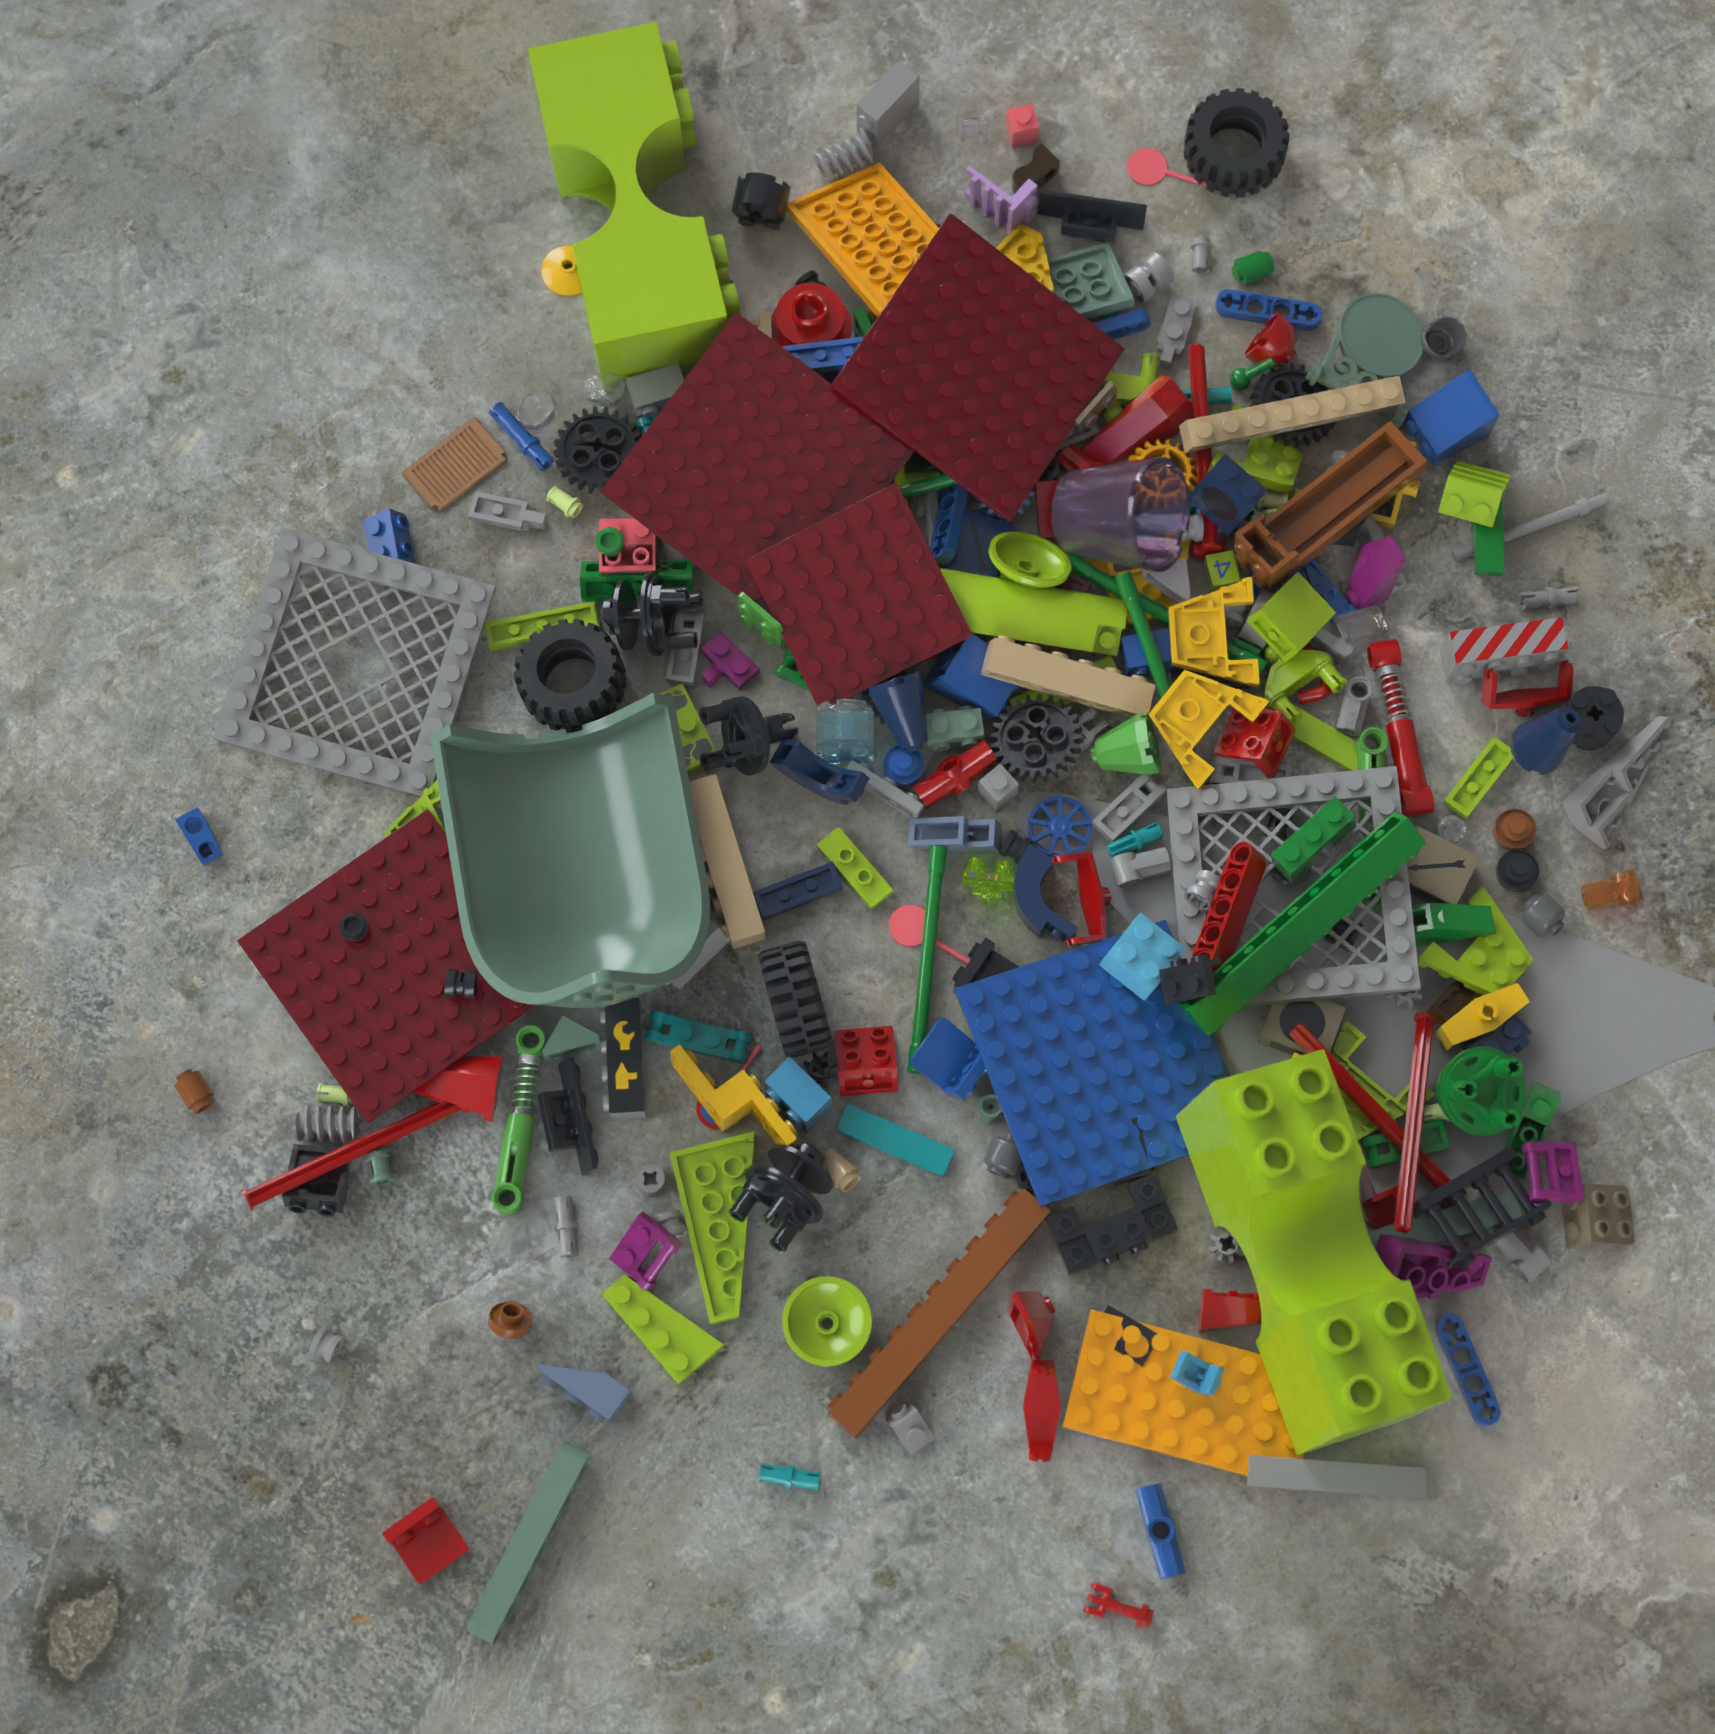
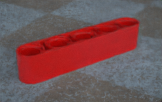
M1239 842L1230 851L1191 957L1209 954V959L1221 958V963L1223 964L1236 950L1267 864L1266 857L1248 842ZM1222 964L1212 965V973Z

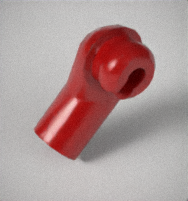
M1321 678L1319 681L1321 686L1298 691V699L1300 704L1303 705L1320 701L1334 693Z

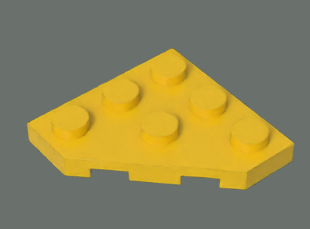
M1019 223L996 248L1054 293L1042 233Z

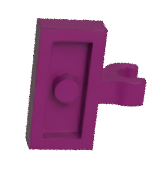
M722 630L701 647V653L713 664L702 673V681L709 688L722 676H725L738 690H741L760 673V668Z

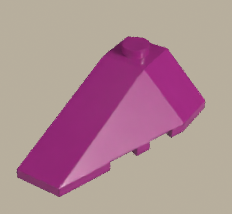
M1392 535L1377 541L1364 543L1359 547L1345 592L1347 602L1355 607L1359 614L1389 600L1406 559Z
M1380 1234L1375 1248L1385 1267L1396 1278L1403 1281L1410 1280L1416 1299L1425 1297L1433 1299L1443 1292L1453 1291L1456 1293L1484 1285L1492 1257L1489 1255L1477 1253L1475 1254L1477 1259L1469 1265L1461 1268L1458 1264L1449 1269L1446 1264L1456 1255L1451 1247L1388 1234Z

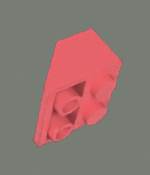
M634 518L599 519V531L606 527L616 528L621 532L625 540L622 552L614 557H607L599 551L600 574L656 572L658 557L657 535Z

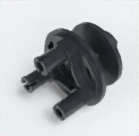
M649 571L644 576L642 582L640 608H637L636 596L631 583L628 580H620L615 587L614 596L605 598L603 601L601 617L609 626V634L616 635L618 644L624 651H631L636 644L638 622H641L644 641L652 656H661L665 650L697 648L698 636L696 632L672 633L671 630L674 614L679 609H702L703 598H699L702 597V592H689L688 586L667 588L665 581L657 572Z
M808 1143L795 1147L784 1144L772 1145L768 1150V1158L776 1169L760 1164L750 1165L745 1172L746 1183L742 1187V1192L729 1210L732 1218L739 1222H744L756 1202H761L769 1207L762 1220L765 1223H768L770 1220L769 1226L778 1229L769 1243L780 1252H786L797 1232H802L806 1224L817 1223L823 1217L822 1206L811 1192L827 1194L834 1185L831 1176L824 1169L825 1156Z

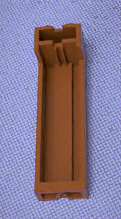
M1389 421L1266 519L1260 513L1235 533L1233 555L1235 561L1240 567H1247L1253 571L1252 579L1259 588H1265L1269 592H1273L1287 579L1424 473L1427 460L1399 429Z

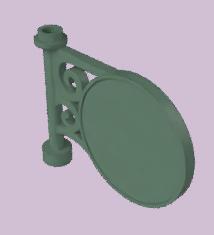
M1368 293L1355 298L1346 306L1339 317L1337 331L1322 365L1316 366L1313 364L1306 376V380L1310 381L1309 384L1312 386L1318 382L1333 390L1360 384L1362 379H1367L1371 382L1378 379L1403 376L1417 364L1423 353V346L1421 344L1423 328L1418 317L1403 301L1388 294ZM1339 346L1344 356L1334 363L1333 370L1332 360ZM1342 365H1346L1349 368V374L1346 376H1342L1346 372V368L1342 367ZM1398 407L1397 409L1377 414L1387 418V423L1391 421L1399 429L1407 415V410Z

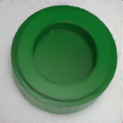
M606 527L598 532L595 544L603 555L614 557L622 552L625 540L619 530L613 527Z

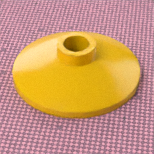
M571 245L562 246L550 252L542 265L544 283L552 292L562 296H575L582 293L573 247ZM567 264L573 265L570 269H565L563 266Z

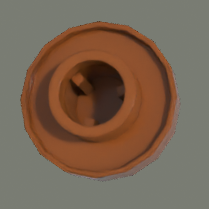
M1517 808L1507 809L1502 812L1493 826L1494 839L1501 847L1510 851L1527 848L1535 838L1537 831L1536 823L1532 816L1526 811Z
M506 1301L498 1303L491 1308L488 1326L493 1333L500 1337L516 1339L529 1333L532 1328L533 1317L529 1308L523 1304Z

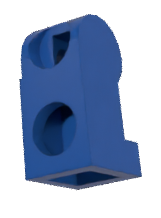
M198 807L175 819L203 866L224 855L206 818Z

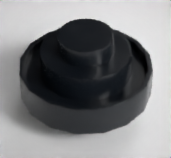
M1521 849L1506 852L1499 859L1495 869L1496 878L1500 885L1512 892H1524L1530 889L1537 881L1540 873L1539 864L1535 857Z

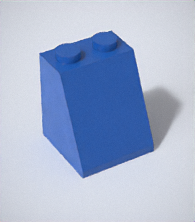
M1469 369L1408 410L1404 426L1407 433L1411 437L1414 436L1418 442L1420 453L1425 459H1429L1434 466L1489 437L1499 413Z
M974 634L972 637L942 651L923 682L925 688L960 706L981 708L982 717L985 719L997 717L999 713L1003 714L1006 710V705H1008L1006 700L1010 693H1013L1019 687L1018 685L980 675L988 644Z

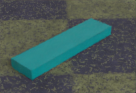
M847 1104L836 1128V1132L942 1178H944L955 1153V1150L851 1104Z

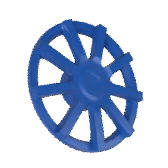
M1063 795L1040 801L1031 812L1028 820V834L1030 839L1033 840V845L1050 857L1079 853L1089 842L1092 833V820L1083 804ZM1058 802V814L1056 816L1053 815L1046 805ZM1063 802L1075 806L1066 816L1063 815ZM1042 809L1050 820L1044 821L1034 818L1039 810ZM1080 810L1085 820L1071 822L1070 819ZM1033 824L1046 826L1048 830L1034 836ZM1087 826L1085 838L1072 831V828ZM1050 835L1053 839L1049 849L1046 850L1038 841ZM1072 836L1080 841L1081 845L1071 851L1067 837ZM1057 840L1063 841L1066 853H1053Z

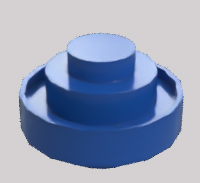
M895 745L885 754L882 767L887 778L893 780L898 786L905 787L919 781L923 775L925 763L923 755L919 750L908 753L907 748L901 749L899 745Z

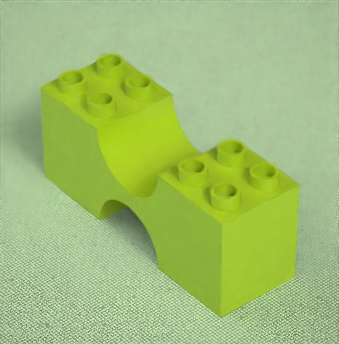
M656 21L527 48L560 197H586L601 203L612 212L600 230L587 239L572 244L603 389L609 390L627 386V378L679 363L682 374L691 372L735 312L741 315L735 284L730 283L727 268L729 267V261L723 235L708 236L703 216L681 217L659 209L649 201L650 195L661 182L674 174L686 171L684 150L697 147L692 123L694 116L688 89L684 88L682 82V66L676 40L661 42Z
M1324 1049L1213 1081L1176 1115V1119L1214 1226L1224 1227L1233 1235L1240 1245L1252 1271L1259 1295L1262 1316L1261 1332L1256 1340V1344L1296 1456L1405 1421L1453 1399L1410 1280L1403 1281L1396 1278L1385 1267L1369 1237L1359 1197L1360 1173L1366 1161Z

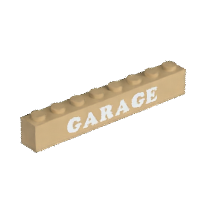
M1400 376L1193 418L1183 422L1179 428L1185 453L1394 410L1406 402Z

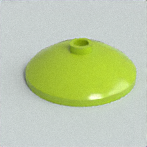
M1023 532L1001 533L992 539L989 546V556L995 567L1012 581L1024 586L1036 588L1053 587L1066 581L1071 571L1070 560L1059 547L1033 534Z
M831 1276L813 1278L797 1287L788 1298L782 1316L783 1333L790 1348L804 1361L823 1367L838 1366L853 1359L866 1345L872 1327L871 1310L862 1292L850 1282ZM825 1319H830L833 1322V1326L830 1329H824L822 1322Z

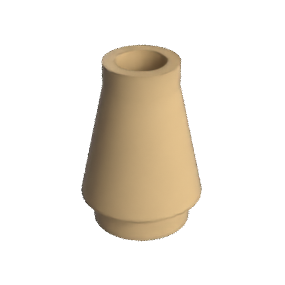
M834 1147L823 1153L825 1156V1166L836 1188L846 1192L859 1183L861 1180V1176L858 1174L859 1169L838 1153Z

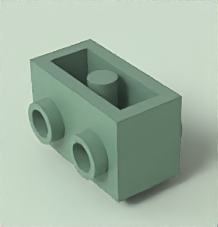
M962 706L956 711L947 712L945 709H934L926 714L927 751L943 752L953 748L971 749L984 740L981 708Z

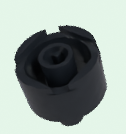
M746 173L743 179L740 175L737 179L731 208L732 213L738 217V223L747 227H752L754 223L761 224L768 229L779 230L780 225L785 221L791 191L789 184L783 181L781 185L775 182V176L764 173Z
M1599 686L1582 688L1573 694L1565 706L1575 710L1581 718L1582 725L1573 743L1582 750L1593 751L1605 747L1614 738L1623 724L1624 709L1614 690Z

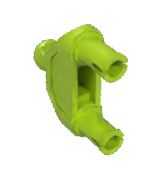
M1151 353L1143 354L1140 376L1109 372L1105 380L1115 383L1118 393L1114 403L1109 408H1106L1103 413L1107 424L1157 379L1160 356L1153 354L1152 364H1149Z
M1269 645L1265 648L1264 657L1267 662L1273 665L1270 668L1264 699L1269 701L1267 704L1268 708L1282 711L1292 725H1294L1292 719L1298 722L1302 717L1300 711L1288 699L1292 694L1316 677H1321L1335 694L1340 692L1337 688L1338 686L1343 690L1348 684V681L1333 666V658L1326 652L1300 650L1284 662Z

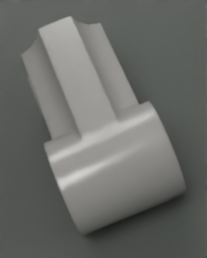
M1361 676L1354 677L1350 680L1344 691L1336 730L1345 735L1359 736L1361 733L1369 698L1373 692L1372 683L1367 678ZM1355 687L1360 688L1364 691L1365 696L1356 697L1351 689Z
M1165 847L1139 854L1134 852L1122 853L1110 859L1118 888L1131 887L1139 884L1143 879L1170 873L1172 870L1170 858Z
M1518 1229L1494 1243L1510 1260V1265L1514 1272L1526 1283H1530L1551 1265L1548 1256L1537 1245H1531Z

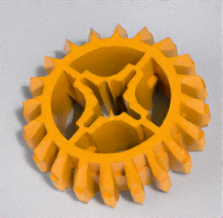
M1157 439L1154 446L1147 441L1144 444V449L1138 447L1135 450L1136 456L1131 455L1129 457L1128 463L1130 465H1127L1125 468V473L1128 474L1125 477V483L1130 485L1128 490L1136 494L1134 497L1135 503L1144 500V509L1148 508L1149 505H1153L1154 510L1159 509V507L1170 509L1172 504L1179 507L1182 501H1188L1186 498L1197 486L1196 457L1189 458L1190 452L1180 451L1182 446L1180 442L1175 447L1171 446L1170 439L1166 441L1165 445H1161V441ZM1161 459L1156 464H1148L1147 466H1144L1150 461ZM1170 461L1175 463L1180 469L1171 466ZM1164 467L1165 478H1163L1162 484H1160L1161 477L1159 476L1162 472V468ZM1142 479H1145V482L1152 484L1154 486L1155 491L1150 489L1143 482ZM1177 485L1180 486L1174 491L1164 492L1169 487L1176 488Z

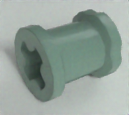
M388 1150L376 1151L364 1156V1160L369 1166L371 1175L369 1184L372 1187L387 1185L396 1180L395 1175L391 1173L388 1160L390 1153Z

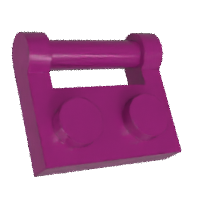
M1528 1142L1522 1145L1523 1156H1526L1531 1186V1191L1528 1193L1530 1203L1540 1204L1548 1200L1550 1202L1580 1203L1584 1199L1576 1143ZM1538 1155H1545L1550 1189H1543Z
M642 1211L638 1214L609 1259L634 1278L640 1288L651 1291L656 1284L655 1279L671 1255L678 1252L682 1243ZM660 1241L663 1248L646 1272L641 1266L657 1242Z

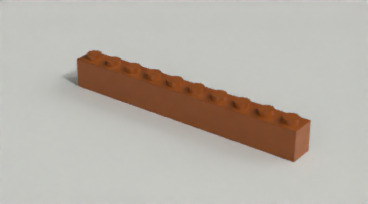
M1023 1188L1019 1194L1014 1191L1003 1204L1007 1208L999 1216L995 1213L984 1225L987 1231L981 1238L977 1235L972 1238L965 1247L968 1251L961 1260L956 1257L945 1270L948 1273L947 1277L942 1282L936 1280L926 1292L929 1295L927 1300L922 1305L917 1302L906 1315L910 1318L903 1327L898 1324L887 1337L890 1340L883 1350L878 1347L868 1358L867 1361L871 1364L864 1372L858 1370L848 1381L851 1387L846 1393L842 1395L839 1392L828 1404V1407L831 1408L828 1416L855 1440L1045 1222L1046 1217L1050 1215L1051 1211L1045 1206L1040 1207L1038 1200Z

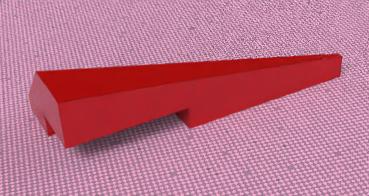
M464 1056L413 1093L442 1104L444 1101L459 1106L462 1112L469 1113V1111H473L483 1115L484 1120L493 1122L498 1102L497 1093L503 1073L502 1056Z
M1212 1289L1202 1290L1201 1305L1198 1308V1332L1262 1324L1258 1293H1238V1291L1231 1290L1225 1293L1213 1292Z

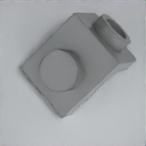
M910 1402L897 1405L885 1417V1420L891 1426L910 1456L935 1439L919 1412Z

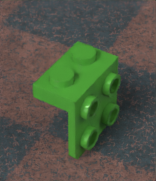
M741 592L737 596L740 620L748 628L754 627L761 633L760 637L768 645L772 646L774 644L781 650L786 645L781 634L783 631L782 625L744 592Z

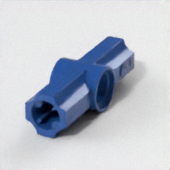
M1161 1483L1136 1489V1496L1146 1528V1537L1150 1542L1160 1580L1186 1573L1175 1536V1526L1170 1518ZM1162 1523L1167 1527L1168 1536L1166 1539L1160 1540L1153 1535L1152 1528L1154 1524Z

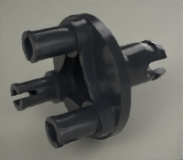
M745 696L726 699L721 704L700 708L699 715L704 725L721 721L724 743L721 750L701 754L700 764L701 767H704V771L725 766L726 768L735 767L739 772L747 776L761 773L769 761L770 745L780 743L783 739L791 740L797 736L798 727L783 728V724L795 720L794 715L782 713L763 717L757 705Z

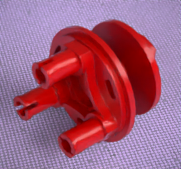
M803 283L790 288L780 298L771 316L772 339L782 347L849 339L852 336V320L849 311L842 303L840 297L832 289L818 283Z

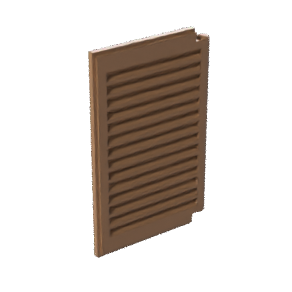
M474 416L401 472V474L432 509L437 506L438 510L442 511L505 463L507 460L502 455L506 452Z

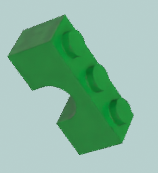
M1334 796L1271 853L1272 864L1292 884L1295 883L1314 865V859L1323 848L1330 843L1337 845L1356 827L1355 815Z

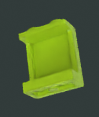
M1296 572L1281 585V588L1247 622L1280 658L1286 662L1297 654L1336 612L1314 590L1309 582L1299 572Z

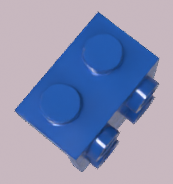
M945 1018L937 1020L910 1059V1065L950 1097L962 1100L969 1097L977 1087L976 1082L982 1074L987 1072L976 1043Z

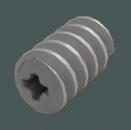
M861 131L860 137L852 135L850 142L847 139L842 140L841 147L838 144H833L831 151L827 148L822 150V156L819 153H815L814 160L821 175L833 183L835 182V173L841 178L845 177V168L851 174L854 173V164L863 169L864 159L872 165L874 153L868 136L864 131Z
M309 1104L305 1105L303 1112H297L295 1120V1137L297 1141H302L304 1136H306L309 1142H313L317 1136L321 1143H324L328 1136L332 1143L338 1142L340 1137L344 1144L349 1143L351 1137L353 1141L358 1139L359 1118L355 1107H352L349 1115H346L344 1106H340L338 1114H334L332 1106H328L326 1114H323L320 1105H317L315 1112L311 1113Z

